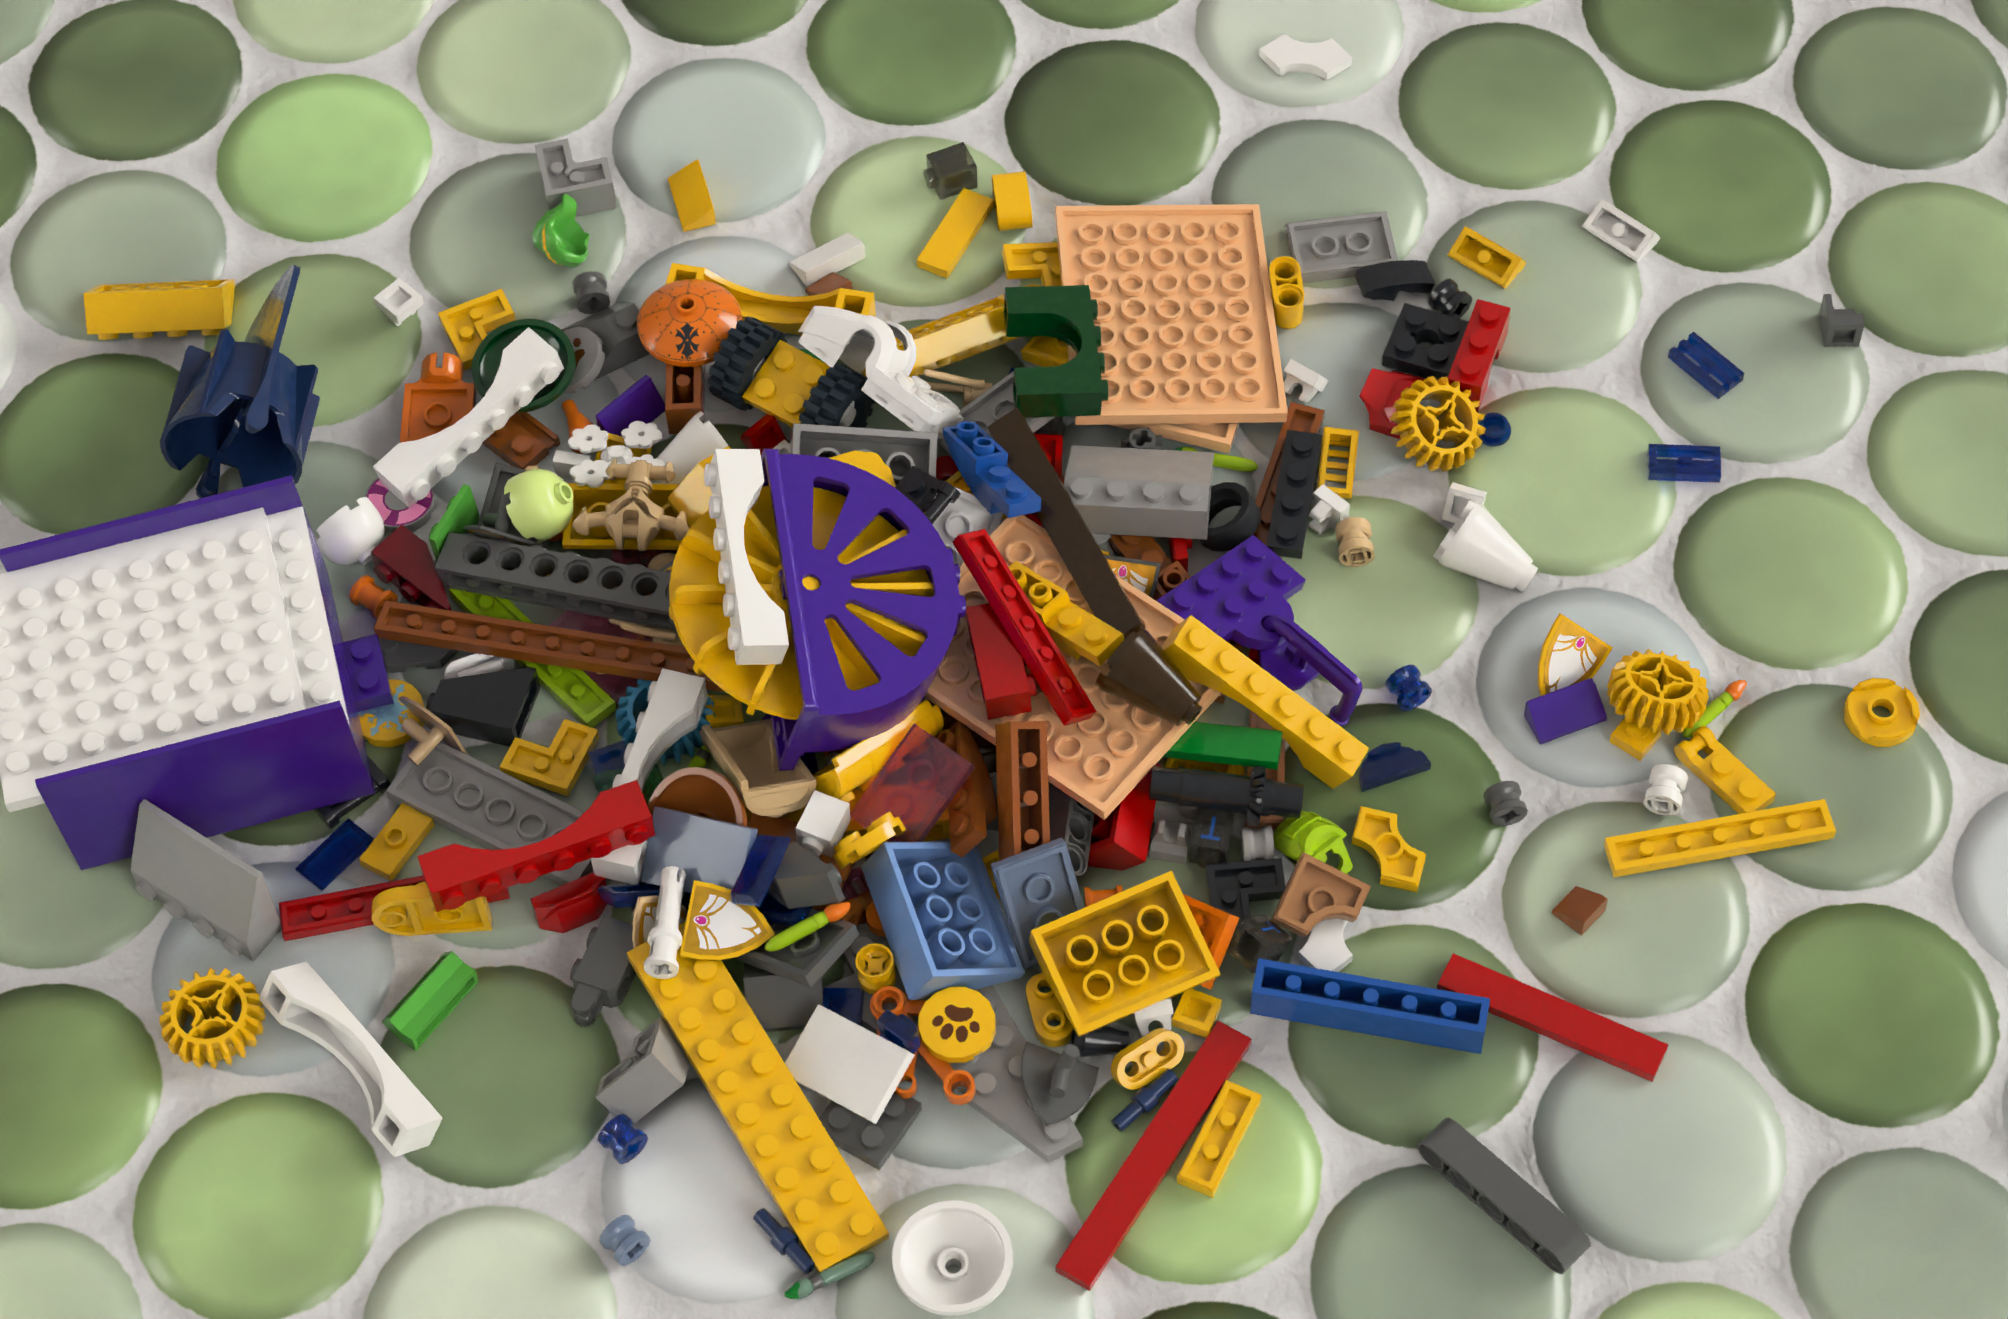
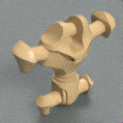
M613 459L605 472L610 480L627 478L624 489L627 492L620 498L607 504L603 512L587 513L586 506H584L572 525L579 534L585 536L589 535V528L605 526L606 531L614 539L617 550L624 549L625 538H637L638 551H645L660 529L672 531L675 534L676 540H683L689 530L687 513L681 511L677 518L664 515L665 511L663 508L648 498V495L652 492L651 480H665L666 483H669L676 478L673 464L667 462L666 466H654L652 463H647L646 460H636L630 464H617V459Z

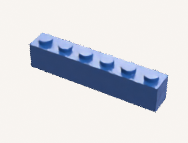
M1258 958L1252 988L1250 1014L1481 1054L1490 998Z

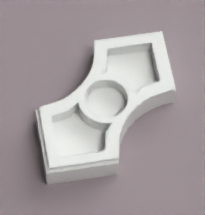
M1285 33L1259 49V57L1281 77L1294 72H1305L1314 74L1327 81L1352 66L1353 60L1332 38L1318 43H1305L1297 41Z
M1330 919L1315 925L1310 931L1307 943L1299 951L1298 958L1307 967L1335 972L1341 971L1353 960V954L1347 948L1343 937V930L1348 921Z

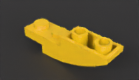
M1017 561L1009 566V569L1053 641L1063 652L1076 660L1083 656L1096 665L1101 666L1125 640L1122 632L1070 602L1068 592Z

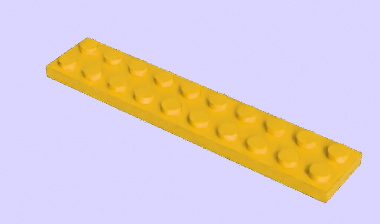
M686 921L679 924L678 930L682 935V940ZM648 941L628 951L627 958L786 1222L798 1237L800 1245L815 1262V1270L819 1273L845 1259L863 1253L888 1239L889 1232L722 960H698L680 956V947L677 949L676 961L679 963L678 974L669 979H657L644 971V961L649 957L650 953Z

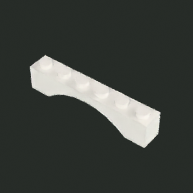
M528 327L503 349L500 367L494 382L483 399L467 415L452 426L436 434L414 441L398 443L373 466L381 483L409 508L417 501L425 498L433 486L443 477L449 476L456 466L469 454L476 452L481 447L483 441L493 432L504 427L508 419L521 407L527 406L543 387L557 379L560 372L564 369L557 351Z
M715 449L711 463L705 465L704 480L706 486H711L712 496L709 499V515L711 519L716 520L717 528L714 530L713 543L715 551H720L721 561L718 565V579L720 584H725L726 594L723 596V613L725 617L730 618L731 627H729L727 634L729 650H734L736 665L782 664L789 647L785 614L769 598L758 583L749 565L744 546L745 518L757 502L764 484L760 449Z
M662 668L658 681H652L649 687L646 712L641 711L636 723L637 736L634 743H629L626 747L624 770L622 774L615 776L612 788L637 780L643 792L645 782L653 766L663 753L681 737L697 728L708 698L705 678ZM647 840L638 845H627L618 848L601 858H590L594 875L638 886L645 860Z
M306 961L271 971L259 1000L280 1025L295 1030L319 1043L334 1054L350 1070L361 1085L368 1100L371 1113V1131L393 1157L430 1146L443 1118Z

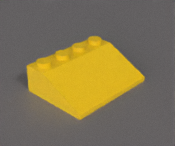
M1172 870L1033 929L1030 932L1028 941L1047 982L1078 1037L1221 975Z

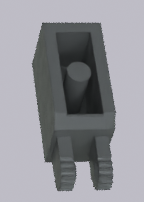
M604 915L599 926L591 929L586 942L587 949L582 959L578 958L574 962L570 979L573 981L575 992L570 1004L571 1009L574 1011V1021L580 1027L593 1024L603 1006L613 1008L622 1004L637 974L627 958V952L634 949L632 924Z

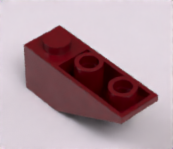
M401 524L371 551L375 565L373 568L374 573L385 584L391 582L396 586L408 602H417L424 607L452 611L442 582L434 568L435 564L427 543Z

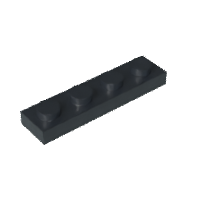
M1287 430L1266 545L1278 556L1302 559L1322 445V434Z

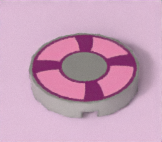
M379 477L371 483L365 494V497H368L381 515L385 530L392 532L401 524L411 532L416 531L429 521L431 513L436 506L433 487L425 498L417 501L409 508L381 483Z

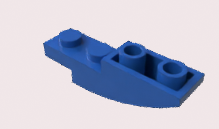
M963 421L955 426L943 428V437L959 472L972 493L990 514L1003 512L1008 518L1041 511V497L1007 466L1008 453L976 422Z

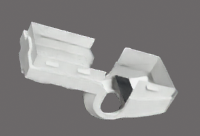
M814 306L798 332L803 333L798 342L833 368L837 360L840 359L860 374L866 368L868 379L861 391L914 431L938 433V438L944 439L943 428L955 426L964 420L959 415L961 410L952 401L936 391L929 390L931 386L915 375L912 378L909 377L916 361V346L912 335L904 326L893 321H883L871 315L858 314L845 309ZM895 337L902 342L904 351L896 347Z

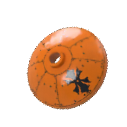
M700 279L679 280L660 287L644 301L637 318L638 335L644 348L656 359L680 367L700 366L715 361L713 357L715 352L719 353L721 341L728 338V331L731 328L736 329L737 322L742 320V314L737 300L722 286Z

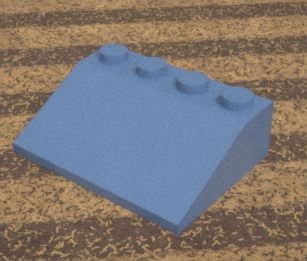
M884 842L861 866L909 1000L929 999L935 992L948 987H967L976 990L1021 978L1025 974L977 845L962 858L950 851V842Z

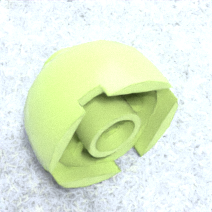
M534 468L507 480L504 487V495L510 492L511 503L505 506L513 525L526 539L534 537L537 539V543H542L566 529L573 516V492L571 487L562 478L550 470Z

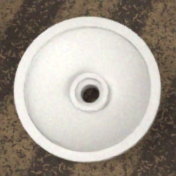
M942 1201L920 1209L903 1224L894 1241L892 1266L900 1289L914 1304L935 1314L947 1316L964 1315L987 1306L1005 1288L1013 1267V1249L1008 1232L999 1219L991 1212L970 1202ZM951 1265H957L961 1268L957 1273H950L946 1270Z

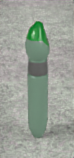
M872 1252L859 1253L819 1273L817 1272L809 1278H802L785 1291L784 1295L789 1299L805 1298L813 1290L823 1288L866 1268L874 1261L875 1254Z

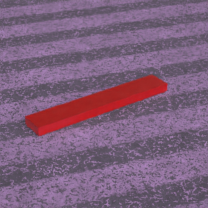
M982 529L959 534L952 543L1062 724L1065 726L1090 719L1097 712L987 531Z
M423 875L279 902L284 941L374 925L372 921V901L379 893L395 887L413 886L420 882H425ZM508 887L502 889L496 895L486 897L487 902L510 899Z
M1454 953L1437 984V989L1490 998L1489 1013L1653 1082L1668 1050L1669 1044Z

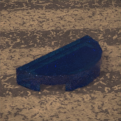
M1401 743L1382 744L1371 750L1361 765L1359 773L1361 792L1430 770L1431 762L1422 751H1415L1412 748L1401 746Z

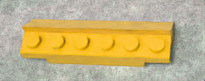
M1032 283L1024 287H1037L1041 285ZM1004 294L909 329L908 332L912 335L916 346V361L909 377L912 378L913 375L918 377L923 375L926 369L936 370L1021 338L1006 337L1003 314ZM895 337L896 347L904 351L902 342ZM866 368L861 371V374L866 376Z

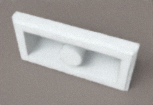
M1602 198L1581 226L1637 263L1660 240L1657 233Z
M846 233L789 263L805 286L809 287L831 272L837 273L865 259V245L860 239Z

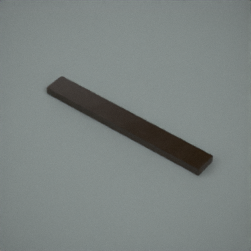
M1016 407L989 425L987 428L994 440L1008 453L1007 463L1011 470L1041 497V511L1036 512L1094 616L1122 632L1124 639L1133 631L1138 633L1139 627L1146 628L1022 412Z

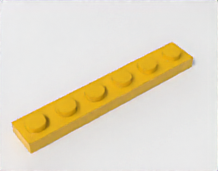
M1821 799L1607 837L1604 841V848L1613 877H1620L1834 839L1836 829L1826 800Z

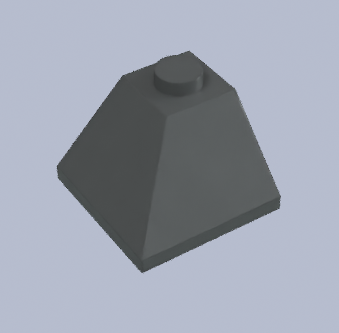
M621 301L561 329L564 332L577 326L586 327L602 339L604 344L602 345V351L605 352V361L600 373L594 380L650 354L642 345L638 335L637 318L639 309L635 303Z

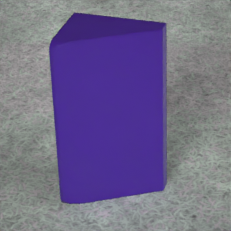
M646 374L596 414L597 426L600 427L601 431L622 436L621 432L629 428V424L634 421H643L645 424L653 422L665 412V403L652 379Z
M1592 678L1531 699L1526 702L1524 717L1540 745L1607 721L1604 706Z

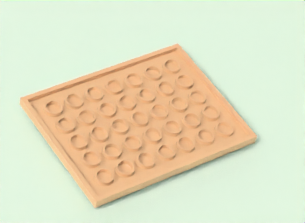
M1259 204L1056 206L1055 223L1061 285H1089L1091 299L1097 300L1098 317L1097 320H1094V326H1100L1101 347H1097L1098 353H1104L1105 372L1101 374V380L1107 379L1108 401H1102L1101 415L1074 416L1075 425L1267 423L1287 421V403ZM1067 344L1068 358L1071 361L1077 353Z
M1024 515L1007 517L990 535L1008 567L1015 561L1021 563L1067 591L1070 602L1094 616L1043 527ZM963 563L960 566L958 588L960 595L965 597L966 607L989 603L968 567ZM1116 575L1146 628L1144 629L1162 647L1171 631L1185 619ZM965 613L964 618H961L957 625L956 635L952 638L945 657L924 697L933 704H938L939 708L995 746V724L1011 721H1047L1048 782L1104 820L1221 694V692L1207 686L1189 681L1201 696L1198 704L1202 707V710L1190 725L1183 722L1180 726H1176L1099 689L1095 682L1100 672L1107 676L1111 670L1109 668L1110 665L1106 663L1108 660L1101 666H1098L1083 656L1076 660L1059 649L1097 712L1090 719L1064 726L1035 679L1037 696L1031 697L1032 712L988 720ZM1024 666L1026 675L1032 674L1028 666Z

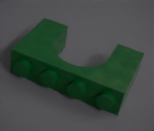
M1089 285L1005 287L1003 314L1006 337H1053L1064 341L1077 353L1071 361L1058 366L1014 368L1012 389L1014 408L1017 407L1025 418L1101 415L1102 401H1108L1107 379L1101 380V374L1105 372L1104 353H1098L1097 347H1101L1100 326H1094V320H1097L1098 306L1097 300L1090 297Z

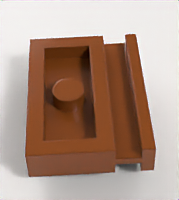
M522 412L513 414L504 427L493 432L482 444L510 466L525 469L527 466L537 465L549 455L551 448L554 446L557 448L560 445L559 436L529 413Z

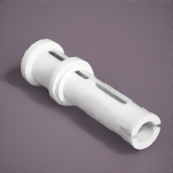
M675 866L665 867L661 871L655 927L648 933L650 953L649 957L644 961V971L657 979L673 978L679 971V963L676 961L677 949L682 946V935L678 927L686 872L681 869L677 877L679 867Z

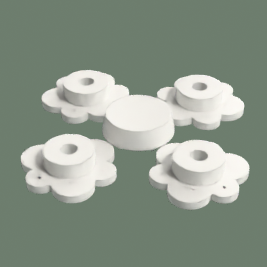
M634 421L629 424V428L621 432L625 446L613 445L607 447L608 432L600 431L599 426L587 425L583 429H575L572 432L573 437L568 440V445L571 449H580V452L583 454L602 451L601 460L593 462L586 459L581 461L580 465L573 466L570 469V476L575 479V483L578 486L587 484L591 488H597L603 485L604 480L609 479L605 471L613 459H617V464H630L636 460H646L647 463H652L654 466H665V462L662 459H653V456L650 454H645L641 458L632 457V451L629 449L650 448L652 443L662 440V432L657 429L655 423L645 424L643 421Z

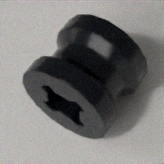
M1446 279L1432 291L1428 304L1434 310H1440L1442 314L1460 319L1471 306L1472 296L1466 291H1460L1458 284L1452 279Z

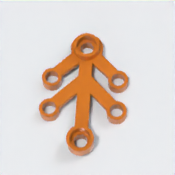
M885 986L877 990L870 1000L871 1014L879 1021L877 1035L891 1042L895 1024L904 1035L902 1048L915 1055L899 1082L900 1084L903 1081H909L912 1083V1086L907 1090H902L897 1086L894 1091L895 1094L903 1099H909L916 1094L917 1082L914 1074L917 1054L919 1053L943 1082L944 1094L949 1102L955 1105H964L970 1102L976 1091L972 1075L964 1070H954L948 1062L935 1058L928 1051V1048L924 1046L919 1036L918 1025L909 1017L919 1016L926 1001L909 1000L901 989L893 986ZM887 1003L896 1004V1008L891 1011H885L883 1006ZM959 1086L967 1089L963 1095H955L953 1090Z

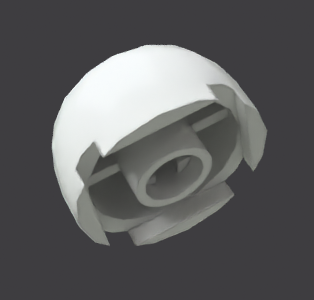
M368 497L356 499L360 506L352 510L345 505L316 530L320 535V538L315 537L320 552L329 561L338 565H352L360 561L362 565H365L373 560L371 551L382 542L385 527L381 515Z

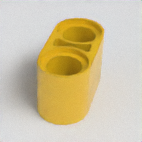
M1026 172L992 175V190L998 231L1033 228Z
M1280 256L1272 260L1269 267L1275 324L1283 329H1292L1300 325L1303 320L1304 288L1300 265L1294 258Z

